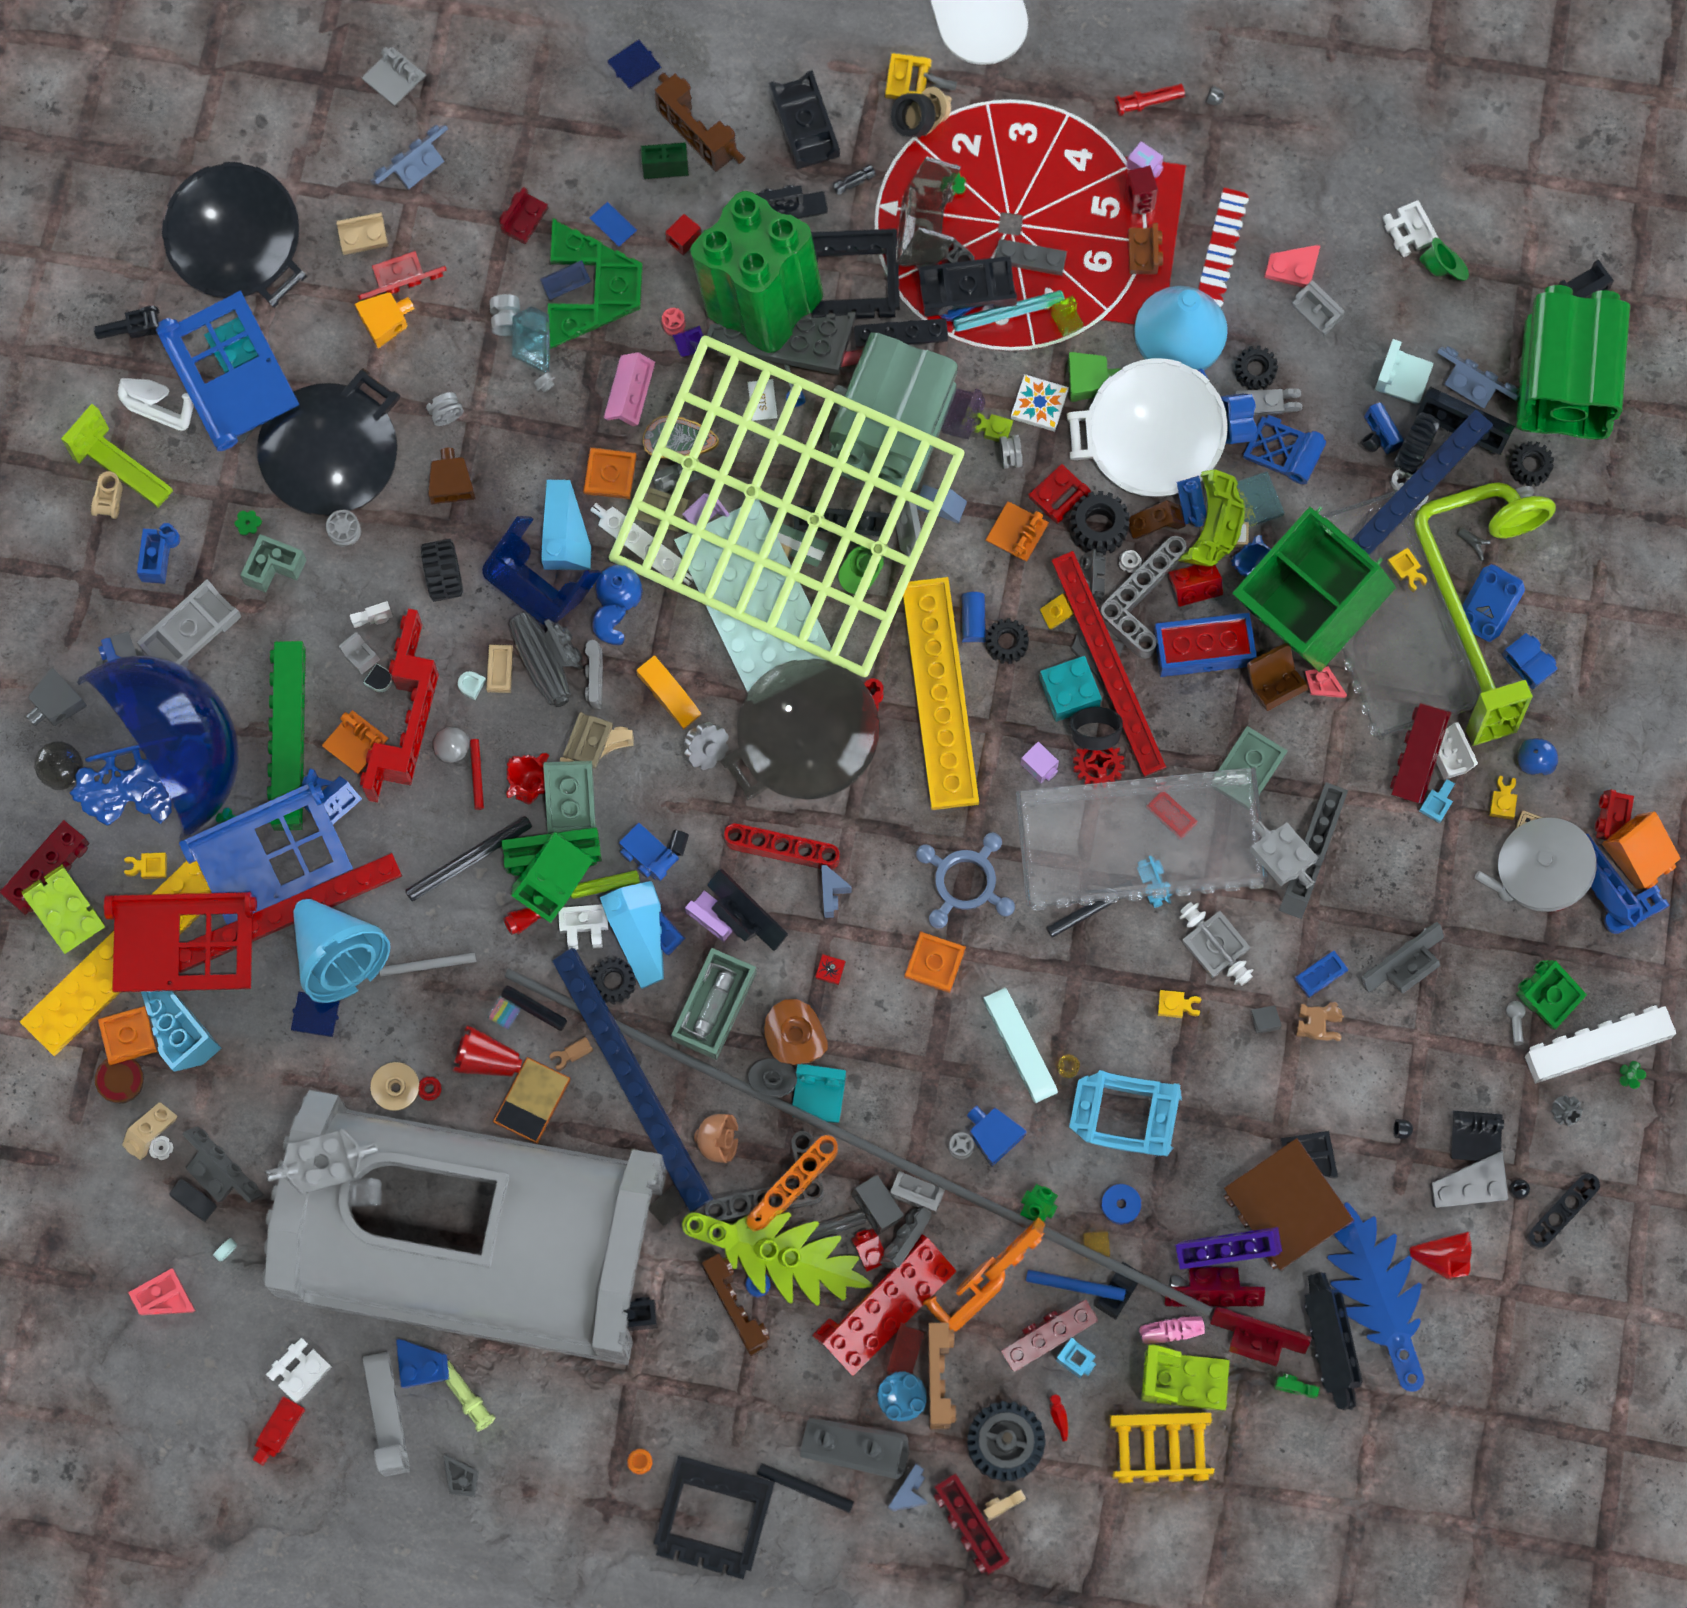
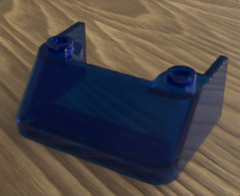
M517 516L484 563L482 568L483 576L540 623L546 625L545 621L548 619L557 623L582 602L602 572L599 570H585L577 583H566L558 591L525 565L530 557L531 549L529 544L521 537L534 518L531 516Z

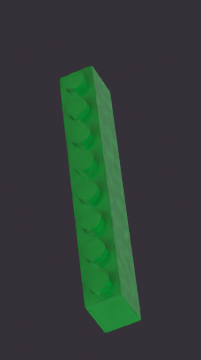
M303 641L274 642V650H270V662L274 664V672H270L269 676L270 686H273V695H269V707L273 709V717H269V731L272 732V740L268 741L269 755H272V763H268V777H271V786L267 787L268 800L276 799L302 787L304 779L306 647ZM303 807L284 815L290 830H303ZM279 818L269 822L274 831H285Z

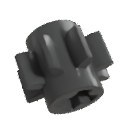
M1567 1095L1557 1098L1551 1110L1555 1115L1553 1119L1559 1125L1565 1123L1567 1126L1577 1123L1583 1111L1579 1106L1581 1102L1574 1096L1569 1098Z

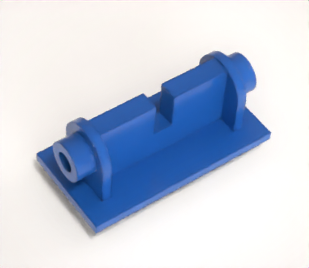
M1199 476L1176 482L1185 524L1193 523L1195 527L1203 526L1207 513Z

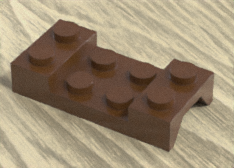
M719 1253L702 1262L708 1279L750 1356L768 1348L767 1340L770 1337L763 1322L758 1324L756 1319L749 1322L743 1306L737 1307L735 1303L737 1296L731 1286L733 1282L731 1275L735 1273L728 1258L722 1259Z

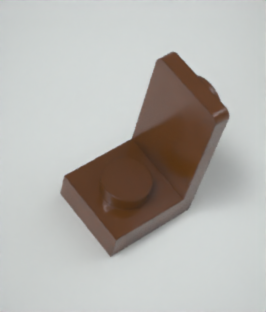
M1168 500L1136 513L1129 518V526L1134 539L1141 538L1166 526L1177 530L1186 527L1180 505Z

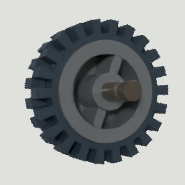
M1001 1401V1403L997 1404L993 1403L989 1407L982 1409L970 1425L967 1436V1448L974 1466L983 1475H987L993 1480H1000V1482L1017 1481V1479L1024 1478L1032 1472L1041 1461L1046 1442L1042 1423L1036 1418V1414L1033 1411H1029L1024 1405H1018L1016 1402L1006 1403V1401Z

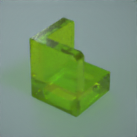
M1073 296L1052 305L1051 315L1063 337L1083 328V323L1076 312L1077 302Z

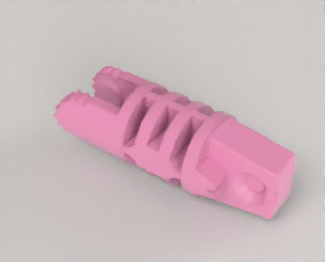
M1202 1317L1168 1319L1145 1324L1139 1328L1143 1343L1147 1345L1166 1343L1168 1341L1173 1342L1174 1340L1179 1341L1180 1339L1185 1340L1205 1333Z

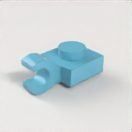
M1446 779L1439 793L1432 789L1419 812L1440 823L1453 802L1447 797L1455 783Z

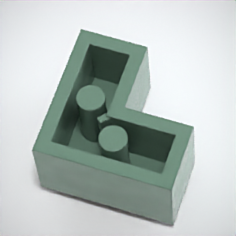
M260 534L240 576L245 585L266 593L275 573L298 580L307 559L302 550Z

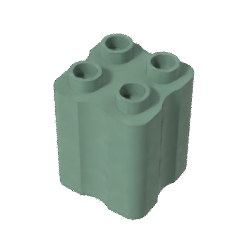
M870 333L844 397L938 438L956 393L957 384L954 380L957 375L958 365L946 356L912 347L900 340L880 333ZM840 406L829 433V441L832 443L830 456L838 459L857 412ZM866 417L846 463L870 473L889 427ZM898 431L878 477L902 487L921 441ZM931 445L910 491H916L934 448ZM844 472L841 474L842 477L849 480H860Z

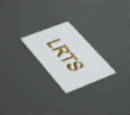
M773 379L768 380L752 421L777 418ZM757 381L748 382L749 398H751Z

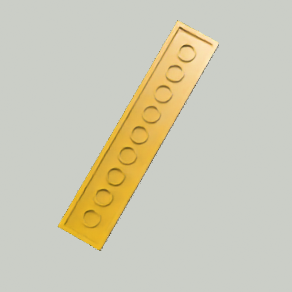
M949 578L909 581L903 594L931 810L979 805Z
M196 860L191 864L187 861L182 864L151 895L212 892ZM180 915V935L200 915ZM114 931L20 1021L54 1057L121 993L112 992Z

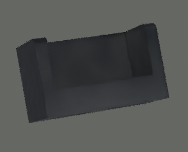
M1596 260L1591 269L1567 283L1565 280L1559 282V285L1570 287L1573 290V296L1591 298V295L1596 291L1610 290L1614 280L1600 260Z

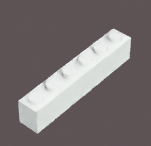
M1657 1005L1651 1006L1643 1010L1644 1014L1635 1016L1634 1013H1630L1621 1017L1619 1022L1612 1023L1611 1020L1599 1024L1598 1029L1590 1031L1589 1028L1577 1031L1574 1037L1567 1039L1566 1036H1561L1552 1040L1553 1044L1544 1046L1543 1043L1530 1047V1051L1526 1054L1525 1059L1535 1084L1671 1039L1676 1034L1666 1006L1659 1009Z

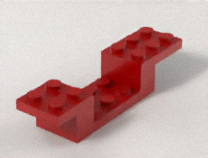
M408 608L407 615L402 616L400 629L403 630L401 638L398 637L396 639V658L391 660L389 666V674L392 676L396 689L412 692V710L407 711L405 724H408L406 733L403 732L401 734L400 746L402 748L374 743L372 750H368L366 756V763H368L367 771L362 773L360 786H363V792H365L368 801L378 803L383 780L410 786L412 784L439 677L434 660L415 657L423 626L418 610Z

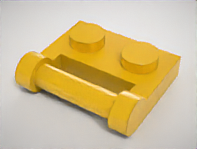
M891 53L885 98L898 99L906 93L921 94L926 88L927 78L924 77V73H928V69L931 68V59ZM913 66L919 68L916 92L909 91Z

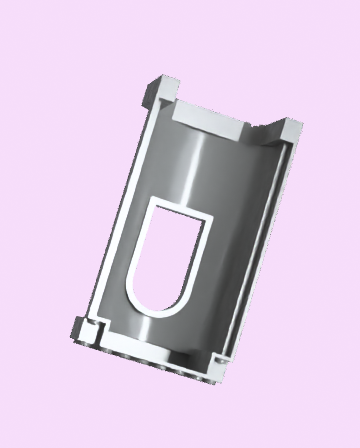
M312 1090L308 1091L307 1095L303 1098L298 1115L294 1117L290 1135L285 1136L283 1143L284 1151H286L288 1143L292 1144L344 1129L358 1145L375 1141V1147H377L378 1152L363 1155V1158L360 1159L357 1177L351 1181L300 1194L283 1177L279 1179L278 1185H274L272 1191L274 1205L273 1209L268 1211L266 1217V1225H269L268 1238L264 1247V1253L267 1255L262 1282H265V1287L275 1297L305 1302L311 1307L623 1365L629 1364L633 1340L627 1328V1313L624 1312V1309L627 1310L630 1306L652 1194L659 1196L663 1194L667 1171L661 1154L632 1149L629 1161L353 1111L344 1105L338 1095ZM318 1156L314 1159L316 1168L325 1169L328 1167L329 1162L326 1157ZM280 1160L278 1168L283 1165V1160ZM382 1166H398L496 1184L482 1255L384 1238L365 1232L356 1224L351 1211L352 1194L357 1183L373 1169Z

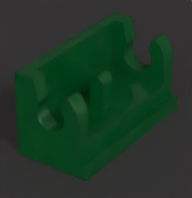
M686 142L641 146L644 179L689 176Z

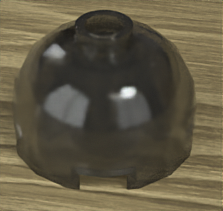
M53 741L45 744L37 752L34 759V769L38 779L53 790H64L72 787L76 781V773L79 769L83 768L84 764L80 753L72 745L63 741Z

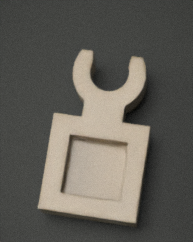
M1021 1490L1001 1501L997 1497L985 1504L987 1509L983 1511V1514L987 1521H990L1011 1507L1023 1502L1026 1498Z

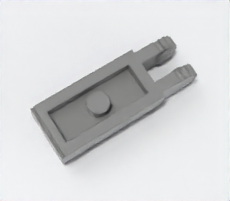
M1300 389L1236 391L1235 393L1252 394L1256 404L1254 415L1283 414L1284 412H1298L1302 410L1301 402H1288L1285 404L1283 402V399L1301 397Z
M592 639L587 641L588 643L585 646V653L589 659V665H586L585 668L586 678L589 679V687L585 688V699L589 701L592 709H601L603 651L598 641Z

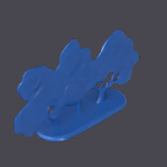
M179 736L88 757L85 759L86 762L104 760L106 765L99 772L85 767L79 769L75 775L76 786L70 791V795H72L74 801L81 802L83 812L89 816L96 817L99 822L105 825H110L121 816L128 801L135 802L137 811L143 814H151L152 819L161 824L172 813L171 802L174 798L185 802L187 805L204 803L208 799L212 785L209 784L205 777L199 776V772L210 761L207 746L199 745L196 741L188 739L182 743L177 751L171 752L166 749L165 745L177 741ZM159 747L157 760L152 761L141 758L139 751ZM133 753L136 763L133 769L123 771L115 767V757ZM167 756L172 757V763L168 762ZM108 770H111V780L109 783L103 784L104 774H109ZM115 771H118L121 776H115ZM96 775L100 776L98 781L94 780Z

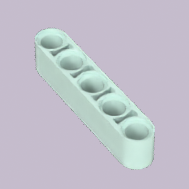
M1003 988L984 997L985 1006L1034 1103L1057 1094L1058 1091L1008 990Z

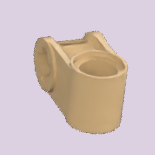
M106 471L99 476L91 505V514L93 516L101 514L111 516L112 519L118 517L123 485L115 473ZM115 481V485L112 488H105L108 482Z

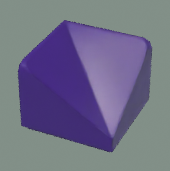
M700 326L691 327L673 335L680 356L683 357L695 353L703 336Z

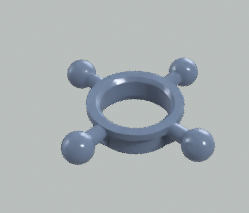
M993 832L988 833L983 839L984 847L979 853L961 850L951 853L944 859L935 855V850L930 845H921L917 849L916 856L921 863H931L938 868L936 872V888L941 898L945 901L940 909L931 912L929 916L931 926L937 929L945 927L948 922L947 915L952 907L963 910L974 909L987 901L996 906V910L1001 916L1006 917L1013 914L1015 911L1014 901L1008 897L1000 898L993 893L996 875L992 864L987 859L991 852L1000 849L1002 845L1000 835ZM960 862H970L983 870L986 875L987 886L978 898L962 901L948 893L944 884V877L953 865Z

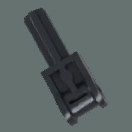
M145 306L138 310L125 312L124 320L95 326L96 339H103L128 333L131 339L146 335H156V329L159 326V308L157 306Z

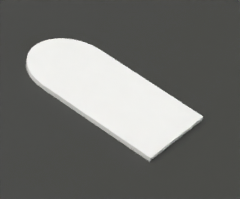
M930 0L944 44L954 55L964 61L982 65L1001 62L1012 56L1025 40L1028 17L1023 0Z

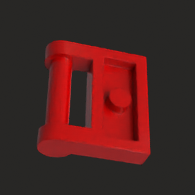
M1061 464L1029 494V498L1056 524H1059L1063 520V516L1075 503L1079 502L1083 495L1087 498L1091 490ZM1072 488L1077 490L1057 510L1052 507Z

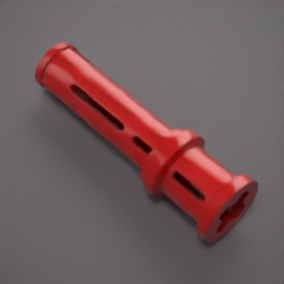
M1182 83L1150 92L1141 93L1135 91L1133 95L1115 96V106L1118 115L1123 116L1126 112L1134 110L1139 112L1144 107L1185 98V91Z

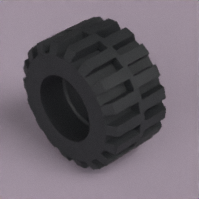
M1098 491V495L1090 492L1088 493V498L1083 495L1079 503H1075L1071 513L1069 530H1071V538H1075V545L1077 547L1082 545L1081 550L1085 553L1087 550L1096 549V552L1103 553V555H1106L1108 550L1111 554L1115 551L1116 547L1120 548L1122 546L1123 540L1125 541L1130 516L1129 512H1126V505H1121V499L1118 496L1114 499L1113 494L1108 492V495H1103V491ZM1093 515H1104L1111 520L1113 527L1105 532H1096L1088 527L1086 520Z
M444 539L423 543L421 546V557L430 598L435 602L462 597L461 574L452 540Z

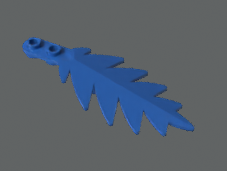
M1346 1202L1344 1206L1355 1222L1341 1229L1334 1236L1353 1254L1328 1255L1327 1259L1342 1271L1360 1280L1331 1281L1330 1285L1349 1298L1368 1305V1307H1346L1348 1317L1371 1330L1379 1332L1377 1334H1369L1366 1338L1374 1343L1387 1346L1401 1387L1409 1392L1417 1391L1424 1384V1375L1411 1337L1417 1331L1421 1320L1418 1318L1409 1324L1407 1323L1416 1308L1422 1284L1417 1283L1397 1297L1407 1279L1412 1257L1408 1256L1387 1271L1394 1255L1397 1235L1393 1234L1375 1246L1377 1234L1376 1217L1373 1216L1367 1221L1362 1222L1357 1212ZM1401 1350H1405L1408 1353L1407 1359L1402 1360L1399 1357ZM1410 1374L1416 1377L1414 1384H1410L1407 1380Z

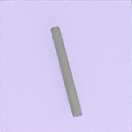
M468 953L384 966L379 972L380 976H388L477 962L476 954Z

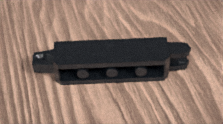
M1325 1273L1311 1274L1308 1276L1309 1294L1304 1295L1306 1301L1304 1306L1310 1318V1333L1315 1340L1317 1349L1316 1359L1322 1371L1321 1382L1326 1389V1393H1332L1338 1409L1352 1410L1357 1404L1355 1389L1360 1388L1363 1380L1343 1293L1331 1289Z

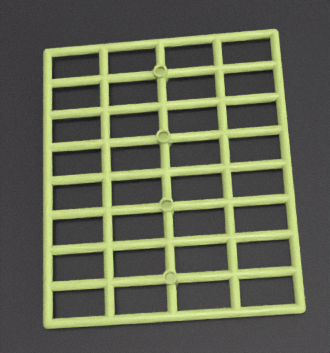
M705 335L702 336L610 552L609 560L617 565L627 566L641 576L859 676L867 677L963 459L964 450ZM707 347L730 356L712 402L689 393ZM739 361L762 370L743 417L720 407ZM770 375L793 384L774 430L751 421ZM802 389L825 398L806 445L783 435ZM685 401L707 411L689 456L682 455L666 447ZM834 403L857 412L838 459L814 449ZM716 415L739 425L720 471L704 465L698 460ZM866 417L889 427L870 473L846 463ZM747 429L770 439L751 484L744 483L728 475ZM898 431L921 441L902 487L878 477ZM778 444L802 453L783 499L762 491L760 487ZM930 445L953 455L933 502L910 492ZM661 456L673 460L683 467L665 511L643 502ZM810 458L833 467L814 513L791 504ZM692 471H697L715 479L697 525L674 516ZM842 472L865 482L846 528L826 520L824 517ZM724 484L744 492L746 496L728 540L705 530ZM874 486L897 496L880 538L876 542L854 532ZM755 499L778 508L759 554L736 544ZM906 500L929 510L910 557L889 548L887 545ZM639 510L661 520L642 565L620 556ZM787 512L806 520L809 524L791 568L768 558ZM670 524L692 534L674 579L651 570ZM819 527L842 537L823 582H819L799 572ZM701 538L724 548L704 594L682 584ZM850 541L870 549L873 553L854 597L831 587ZM732 552L755 562L736 608L713 598ZM882 556L905 565L886 612L863 602ZM763 567L786 577L768 622L745 613ZM795 581L818 591L799 637L776 627ZM826 596L850 606L831 651L807 641ZM858 610L882 620L862 666L839 656Z

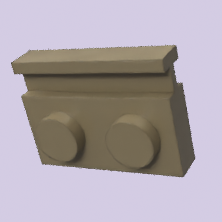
M648 487L643 502L665 511L672 494ZM680 499L674 516L684 520L683 513L688 508V499ZM640 510L635 518L658 527L661 522L660 519ZM669 525L668 530L680 533V528Z
M580 712L563 757L574 761H592L593 768L596 769L613 723Z

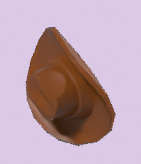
M786 999L774 1005L766 1016L764 1026L765 1039L772 1055L781 1063L792 1065L810 1063L821 1058L828 1050V1041L816 1013L808 1004L798 999Z

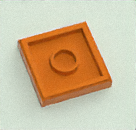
M590 448L584 494L630 499L637 454Z
M920 931L904 978L950 993L966 947Z
M145 1006L98 1019L109 1065L157 1052Z

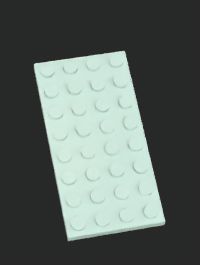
M759 499L754 501L736 543L758 554L771 527V523ZM741 507L730 512L728 517L722 516L707 523L705 530L728 540ZM687 533L674 540L682 557L691 539V533ZM776 537L768 558L791 568V564ZM702 538L688 570L699 592L704 594L724 548ZM732 552L713 598L736 608L755 562ZM763 567L745 613L768 622L786 577ZM795 581L776 627L799 637L811 609V605L799 582ZM706 605L753 704L835 665ZM817 619L807 641L831 651L832 648Z

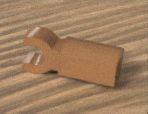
M585 1036L565 1047V1051L551 1053L549 1058L550 1060L555 1058L562 1059L561 1064L555 1067L557 1071H561L568 1062L580 1059L591 1053L593 1049Z

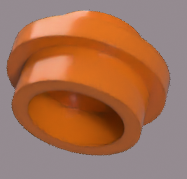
M637 1449L630 1453L627 1463L633 1473L642 1475L651 1469L653 1460L648 1451Z

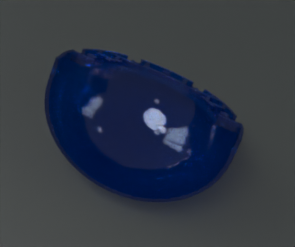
M138 655L114 659L80 676L77 681L78 685L87 681L103 696L147 757L176 810L182 827V833L179 837L181 841L205 826L218 813L229 797L235 783L239 762V747L234 723L218 694L205 680L190 669L176 662L154 656Z

